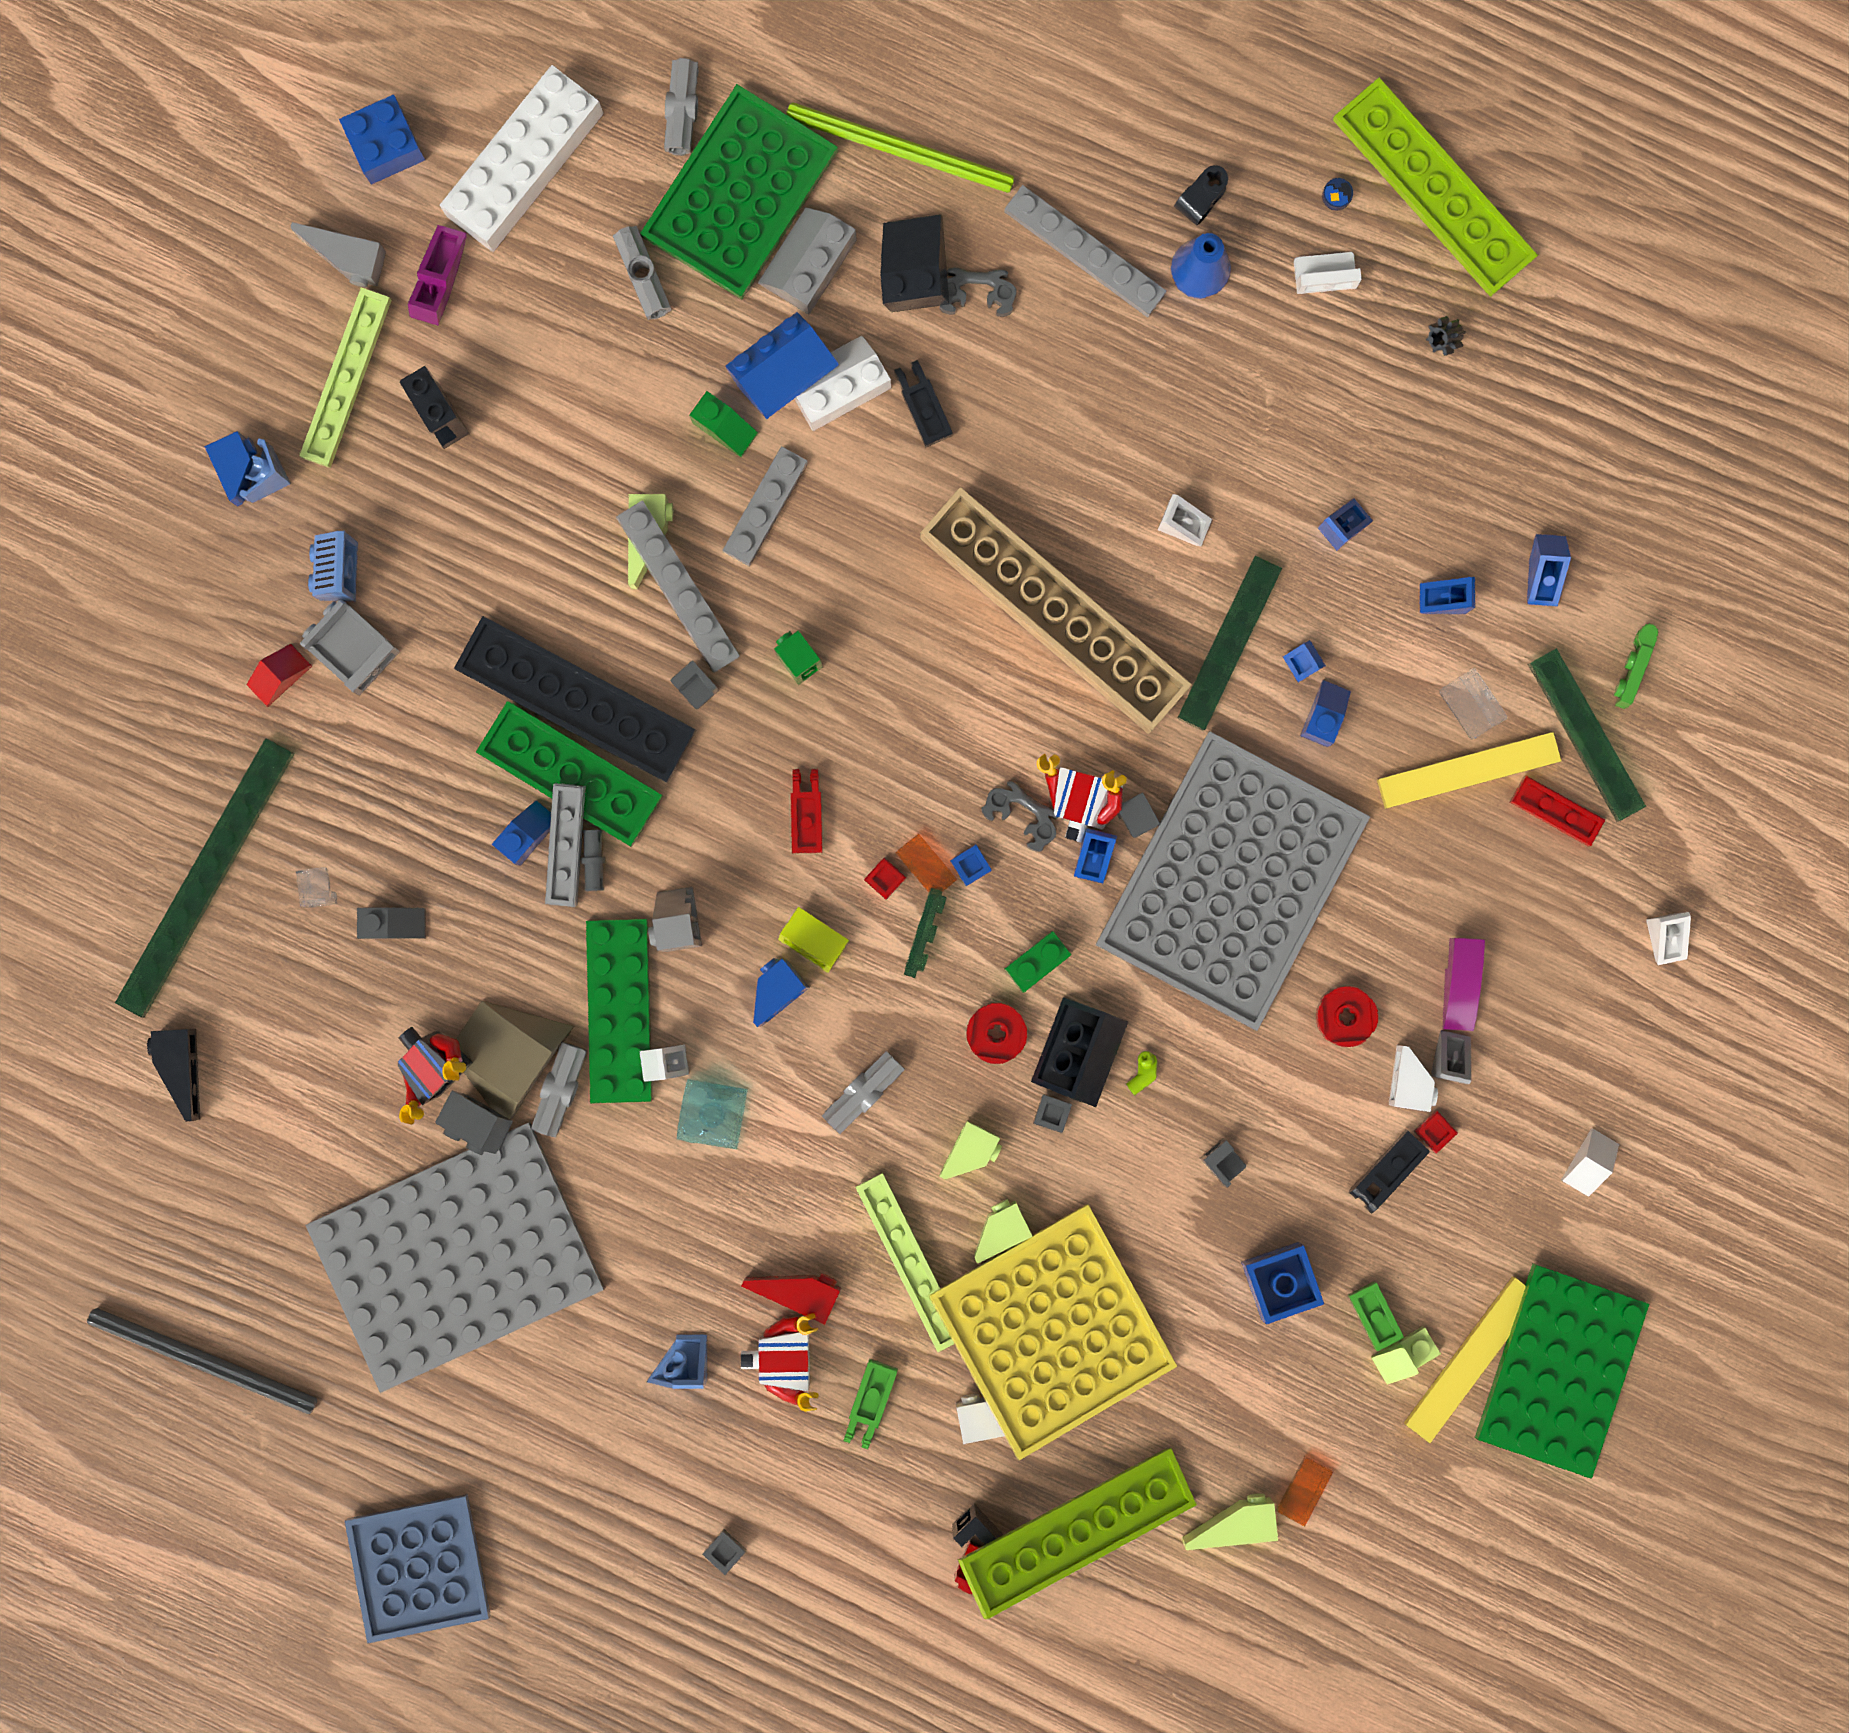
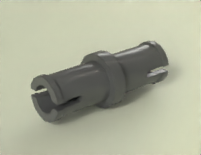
M583 830L584 858H581V864L585 866V891H603V863H606V857H602V830Z

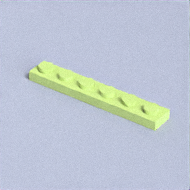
M362 287L360 288L299 455L302 459L331 468L392 300L390 297Z
M881 1173L857 1185L855 1188L937 1352L954 1345L951 1336L928 1296L940 1289V1286L884 1174Z

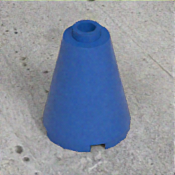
M1212 233L1202 234L1181 245L1175 252L1171 263V274L1177 288L1187 296L1197 299L1206 298L1220 292L1228 282L1231 272V264L1224 244L1217 235Z

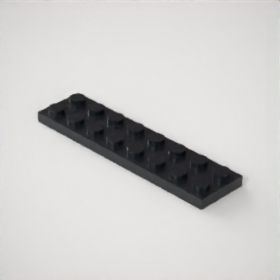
M484 616L481 617L454 667L456 671L666 783L671 779L697 731Z

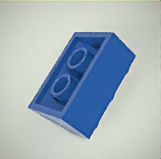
M796 312L767 335L761 337L743 353L737 355L725 367L740 391L768 419L839 364L810 324Z
M773 958L760 969L763 975L758 978L753 1019L756 1027L765 1025L810 988L787 959L779 961V959Z

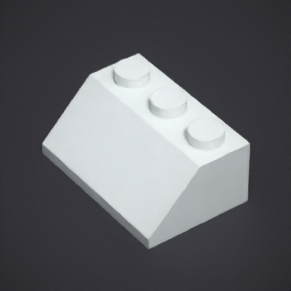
M863 336L832 351L831 354L839 365L794 398L812 431L891 389V379L877 354Z

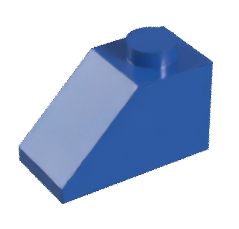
M237 431L204 447L229 501L238 507L245 500L239 495L240 491H248L252 480L246 479L245 476L251 471L253 464L252 456L258 454L251 438H245Z
M1535 535L1529 558L1527 604L1558 607L1571 560L1566 536Z
M1322 680L1300 736L1326 747L1334 744L1346 714L1351 691Z
M537 800L534 801L508 824L492 845L514 864L521 866L550 832L551 812Z

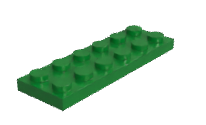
M509 701L506 702L476 750L477 754L551 799L554 783L586 786L583 818L630 847L634 845L663 797L660 793Z
M648 919L586 921L590 1104L652 1102V1081L643 1080L640 1051L651 1050Z

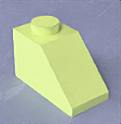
M966 1121L939 1176L943 1179H948L985 1167L989 1160L995 1162L1002 1148V1145L998 1144L1000 1137Z
M1008 1199L991 1207L993 1212L987 1215L974 1253L977 1264L1033 1237L1016 1201L1009 1203Z

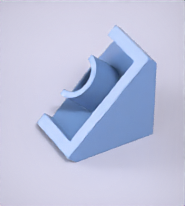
M260 438L257 444L263 449L261 457L252 456L253 464L251 471L245 476L246 479L252 480L251 486L248 491L241 490L239 494L251 503L291 484L273 447Z
M676 1335L675 1342L647 1382L672 1389H704L707 1383V1335Z

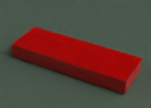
M1528 776L1523 777L1509 802L1588 847L1592 846L1605 822L1604 818Z

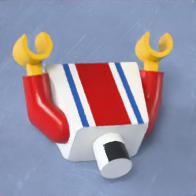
M1043 754L1037 760V767L1041 772L1045 773L1054 815L1069 820L1065 838L1082 843L1087 826L1103 829L1106 824L1122 811V788L1127 781L1124 775L1121 774L1115 778V771L1111 770L1103 778L1062 767L1058 770L1056 767L1060 763L1059 756L1052 755L1048 762L1046 754Z
M813 1313L803 1317L780 1319L768 1327L763 1336H760L759 1350L741 1351V1369H759V1383L764 1384L767 1391L785 1402L797 1405L804 1412L817 1410L816 1407L810 1405L809 1399L819 1398L817 1392H804L809 1391L810 1387L809 1334L818 1331V1328H811L808 1324V1320L816 1318Z

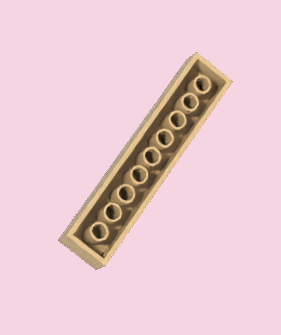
M961 487L920 532V539L1146 733L1150 734L1192 685Z

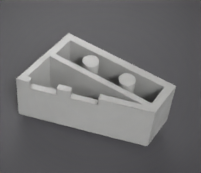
M693 887L657 892L652 917L653 927H648L651 946L654 945L657 951L663 952L701 947L702 942Z

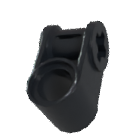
M1217 165L1206 168L1197 180L1182 193L1174 207L1198 226L1224 195L1228 184L1226 170ZM1215 179L1219 181L1218 185L1214 184L1212 187L1208 185L1209 181L1213 182Z

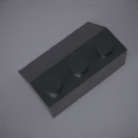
M1063 997L1031 1082L1071 1099L1097 1107L1128 1021Z

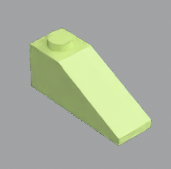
M629 494V508L643 500L661 531L666 535L668 521H673V503H668L666 495ZM628 538V585L631 589H638L648 568Z
M1250 1494L1247 1496V1500H1239L1183 1536V1545L1186 1550L1278 1541L1274 1502L1270 1497H1266L1265 1494Z

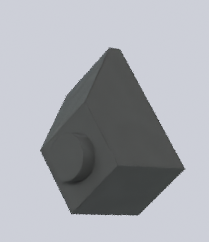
M357 908V939H426V908Z

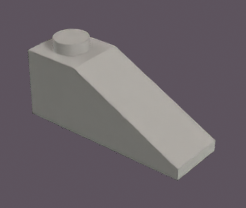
M291 223L290 228L297 237L349 279L351 284L364 288L368 284L378 286L386 254L380 243L298 223Z

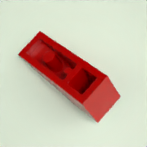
M821 1273L820 1277L815 1275L745 1277L741 1285L745 1289L804 1316L813 1313L816 1316L813 1320L824 1325L841 1290V1287L836 1285L838 1282L836 1279Z

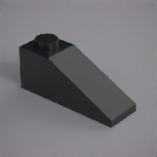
M196 1029L151 1031V1037L147 1041V1051L149 1056H152L153 1065L185 1122L200 1120Z

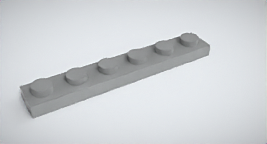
M1021 186L1005 207L1004 212L1147 318L1167 292L1165 289L1025 186Z
M643 500L616 516L619 524L712 672L718 671L740 657Z

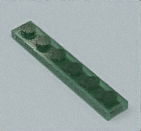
M1256 555L1253 557L1178 714V720L1203 732L1205 731L1282 570L1281 567Z
M1557 648L1529 663L1530 670L1616 822L1645 808V803Z

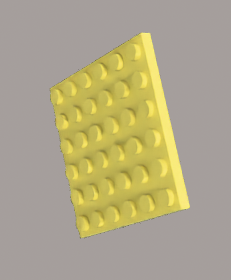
M1088 1204L928 1295L1018 1460L1025 1458L1177 1367Z

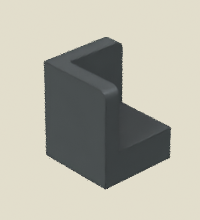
M693 660L670 680L695 709L702 707L719 691Z
M1143 792L1122 803V811L1117 815L1119 820L1122 819L1133 838H1137L1160 825Z
M1221 1139L1200 1158L1226 1188L1231 1185L1230 1181L1246 1168V1164L1225 1139Z

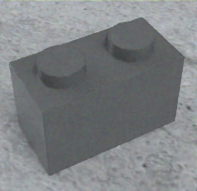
M452 1090L435 1123L445 1129L444 1135L456 1141H460V1139L466 1141L467 1149L483 1155L484 1151L493 1154L497 1153L513 1121L468 1094Z

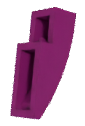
M437 225L417 271L418 281L408 301L409 316L411 318L439 326L458 272L467 238L466 233Z
M1449 938L1448 969H1445L1442 1029L1474 1031L1484 964L1485 940Z

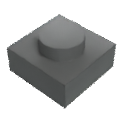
M1042 1094L1033 1124L1063 1133L1072 1104Z
M723 1529L702 1555L726 1575L745 1554L747 1549Z

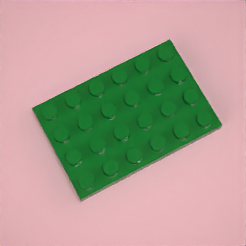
M736 84L640 232V235L645 240L742 300L838 152V147Z
M1532 1263L1525 1284L1526 1287L1509 1338L1506 1341L1475 1438L1493 1446L1592 1479L1650 1304Z

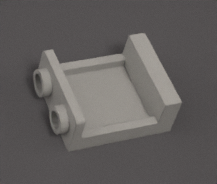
M340 599L337 603L334 601L327 606L323 612L324 617L317 625L312 624L305 630L302 635L304 639L300 642V645L321 661L353 693L360 696L400 651L350 605Z

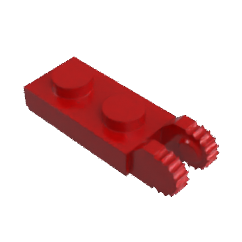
M793 769V793H791L792 854L823 853L819 770L811 769L810 782L812 783V792H800L801 773L799 769Z

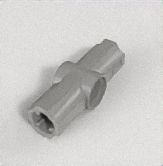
M686 58L672 60L670 91L666 93L665 119L667 124L664 149L665 152L680 156L691 154L693 122H696L698 113L696 89L699 66L698 62Z
M628 226L620 229L613 235V238L647 320L665 316L671 311V307L637 226ZM640 268L650 270L644 278H637L635 273Z
M561 1043L552 1071L547 1074L540 1093V1098L542 1099L531 1127L532 1130L547 1136L557 1137L567 1107L571 1106L578 1088L577 1079L587 1050L568 1043Z
M886 1051L865 1073L862 1072L843 1091L844 1094L825 1111L822 1117L834 1130L841 1134L862 1112L865 1113L884 1094L883 1091L905 1069Z

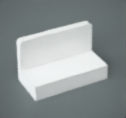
M1352 252L1303 256L1294 259L1297 294L1356 289L1362 280L1360 268L1355 269L1354 254Z

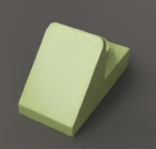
M1422 1326L1403 1339L1371 1356V1359L1386 1384H1390L1419 1374L1417 1368L1441 1355L1426 1328Z

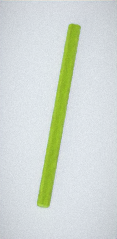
M794 102L790 103L786 115L800 124L1009 193L1013 187V175Z

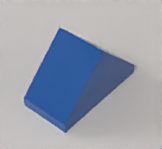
M1353 498L1326 518L1318 529L1335 550L1338 551L1372 523L1373 520Z
M1475 577L1420 583L1421 614H1467L1475 608Z
M1086 829L1074 877L1103 884L1117 836Z

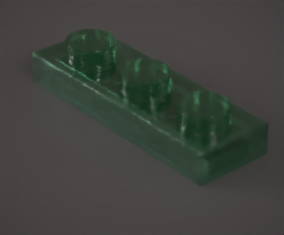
M931 884L904 969V975L915 978L917 971H924L928 954L923 952L927 942L933 943L938 927L933 925V920L936 913L942 914L947 897L942 896V887Z

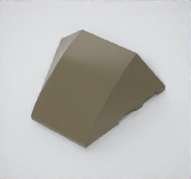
M481 1001L456 1038L460 1043V1050L473 1062L464 1071V1074L491 1109L512 1120L547 1064L559 1050L561 1043L565 1042L575 1026Z

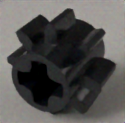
M1448 316L1439 318L1438 322L1428 326L1431 331L1426 341H1429L1434 353L1442 350L1444 356L1454 353V349L1464 346L1461 341L1466 331L1459 324V319L1450 322Z

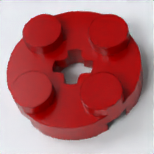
M1351 986L1337 987L1321 997L1316 1009V1024L1325 1040L1341 1047H1355L1363 1044L1371 1036L1372 1032L1374 1033L1378 1024L1377 1006L1359 988ZM1344 1008H1348L1349 1013L1355 1014V1019L1350 1020L1347 1026L1344 1025V1021L1339 1020V1014L1343 1013Z
M991 1003L979 1008L972 1015L967 1024L966 1038L972 1052L981 1060L991 1064H1003L1014 1059L1023 1050L1027 1040V1027L1022 1016L1013 1007L1002 1003ZM996 1024L1001 1025L1000 1029L1005 1032V1037H1000L998 1042H992L993 1038L988 1035V1030L994 1029Z

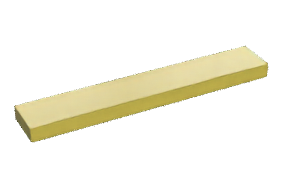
M1552 732L1378 779L1377 782L1384 807L1387 809L1561 762L1554 733Z
M1512 1276L1405 1420L1404 1424L1427 1442H1432L1509 1338L1526 1287L1515 1277Z

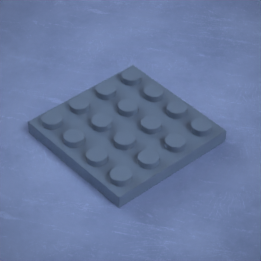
M468 1494L347 1518L345 1520L367 1644L490 1618L491 1614Z

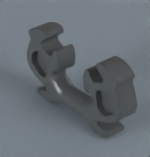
M955 267L947 270V275L953 277L948 278L949 305L940 306V310L943 313L954 315L956 308L952 304L960 302L961 307H965L966 292L960 289L965 284H987L994 289L988 292L987 307L991 308L993 303L1001 306L996 310V316L1005 317L1013 312L1012 305L1016 298V288L1010 282L1002 279L1008 278L1007 271L997 269L989 272H971Z
M1012 781L1007 782L1012 791L1001 788L991 790L988 794L986 805L981 808L982 814L987 820H994L993 812H1001V819H1007L1011 813L1009 803L1016 802L1034 813L1038 819L1037 824L1030 823L1024 830V836L1032 834L1035 842L1027 843V848L1035 852H1042L1043 847L1054 840L1056 829L1048 817L1058 818L1054 815V809L1040 804L1027 795L1020 785Z

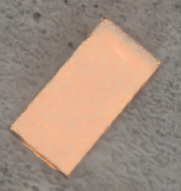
M919 833L895 852L933 899L957 881L956 877Z
M1304 1456L1276 1511L1305 1527L1333 1471Z

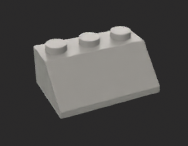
M806 207L758 281V284L809 315L855 244L856 229L830 213Z

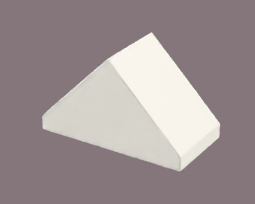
M1173 494L1158 530L1201 547L1212 519L1180 496Z
M1689 912L1646 919L1657 965L1687 959L1691 921Z
M685 1045L640 1051L644 1081L664 1080L689 1075Z
M1591 1128L1561 1181L1586 1196H1590L1613 1173L1619 1144Z

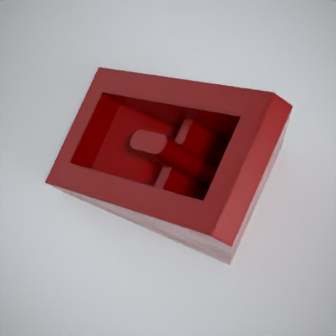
M289 644L260 660L246 685L269 707L305 674L312 665L292 644Z

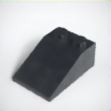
M941 214L883 223L880 271L883 305L891 313L949 305L943 216Z

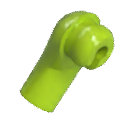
M1143 1051L1139 1054L1138 1075L1126 1083V1086L1134 1096L1157 1078L1158 1061L1156 1056L1149 1051Z

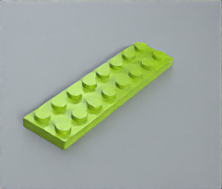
M1380 77L1334 116L1333 121L1490 297L1538 256Z
M1166 1448L958 1559V1562L983 1618L990 1619L1195 1507L1197 1504L1172 1449Z

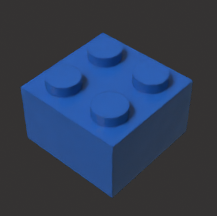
M394 94L339 119L358 163L371 185L425 161L406 116Z
M1296 1242L1241 1261L1260 1318L1266 1325L1324 1305L1305 1247L1301 1243Z

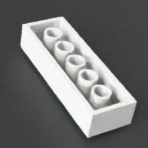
M551 65L442 201L440 207L446 217L490 251L494 252L604 113L600 102Z

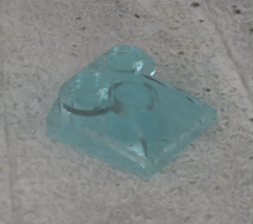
M687 1079L678 1122L677 1140L737 1150L748 1089Z

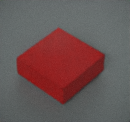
M883 858L866 876L864 881L887 900L906 877L887 859Z
M1436 1110L1414 1130L1418 1137L1435 1154L1458 1134Z

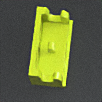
M800 907L796 909L778 938L779 941L828 973L849 942L847 938Z

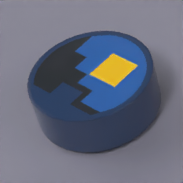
M1342 178L1330 180L1322 191L1323 203L1326 207L1335 211L1346 208L1353 197L1351 184Z

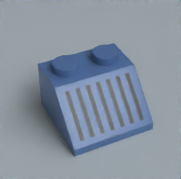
M345 531L315 535L314 544L310 545V561L314 562L313 574L309 575L308 587L309 591L312 592V596L319 601H339L341 599L343 601L356 602L358 542Z

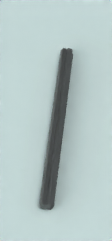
M99 1308L92 1309L88 1316L87 1323L93 1327L303 1413L311 1414L316 1407V1397Z

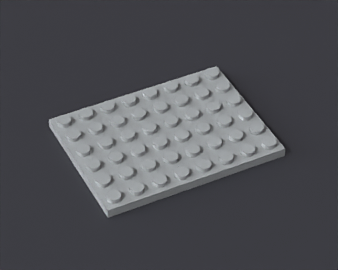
M1209 731L1095 945L1249 1028L1258 1031L1370 816Z
M530 1122L507 1132L496 1154L484 1151L483 1155H479L468 1150L306 1225L380 1393L605 1289L535 1131L531 1129L532 1125Z

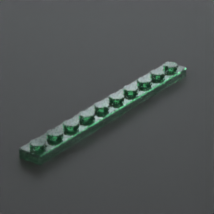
M265 738L115 1004L141 1018H145L295 753Z

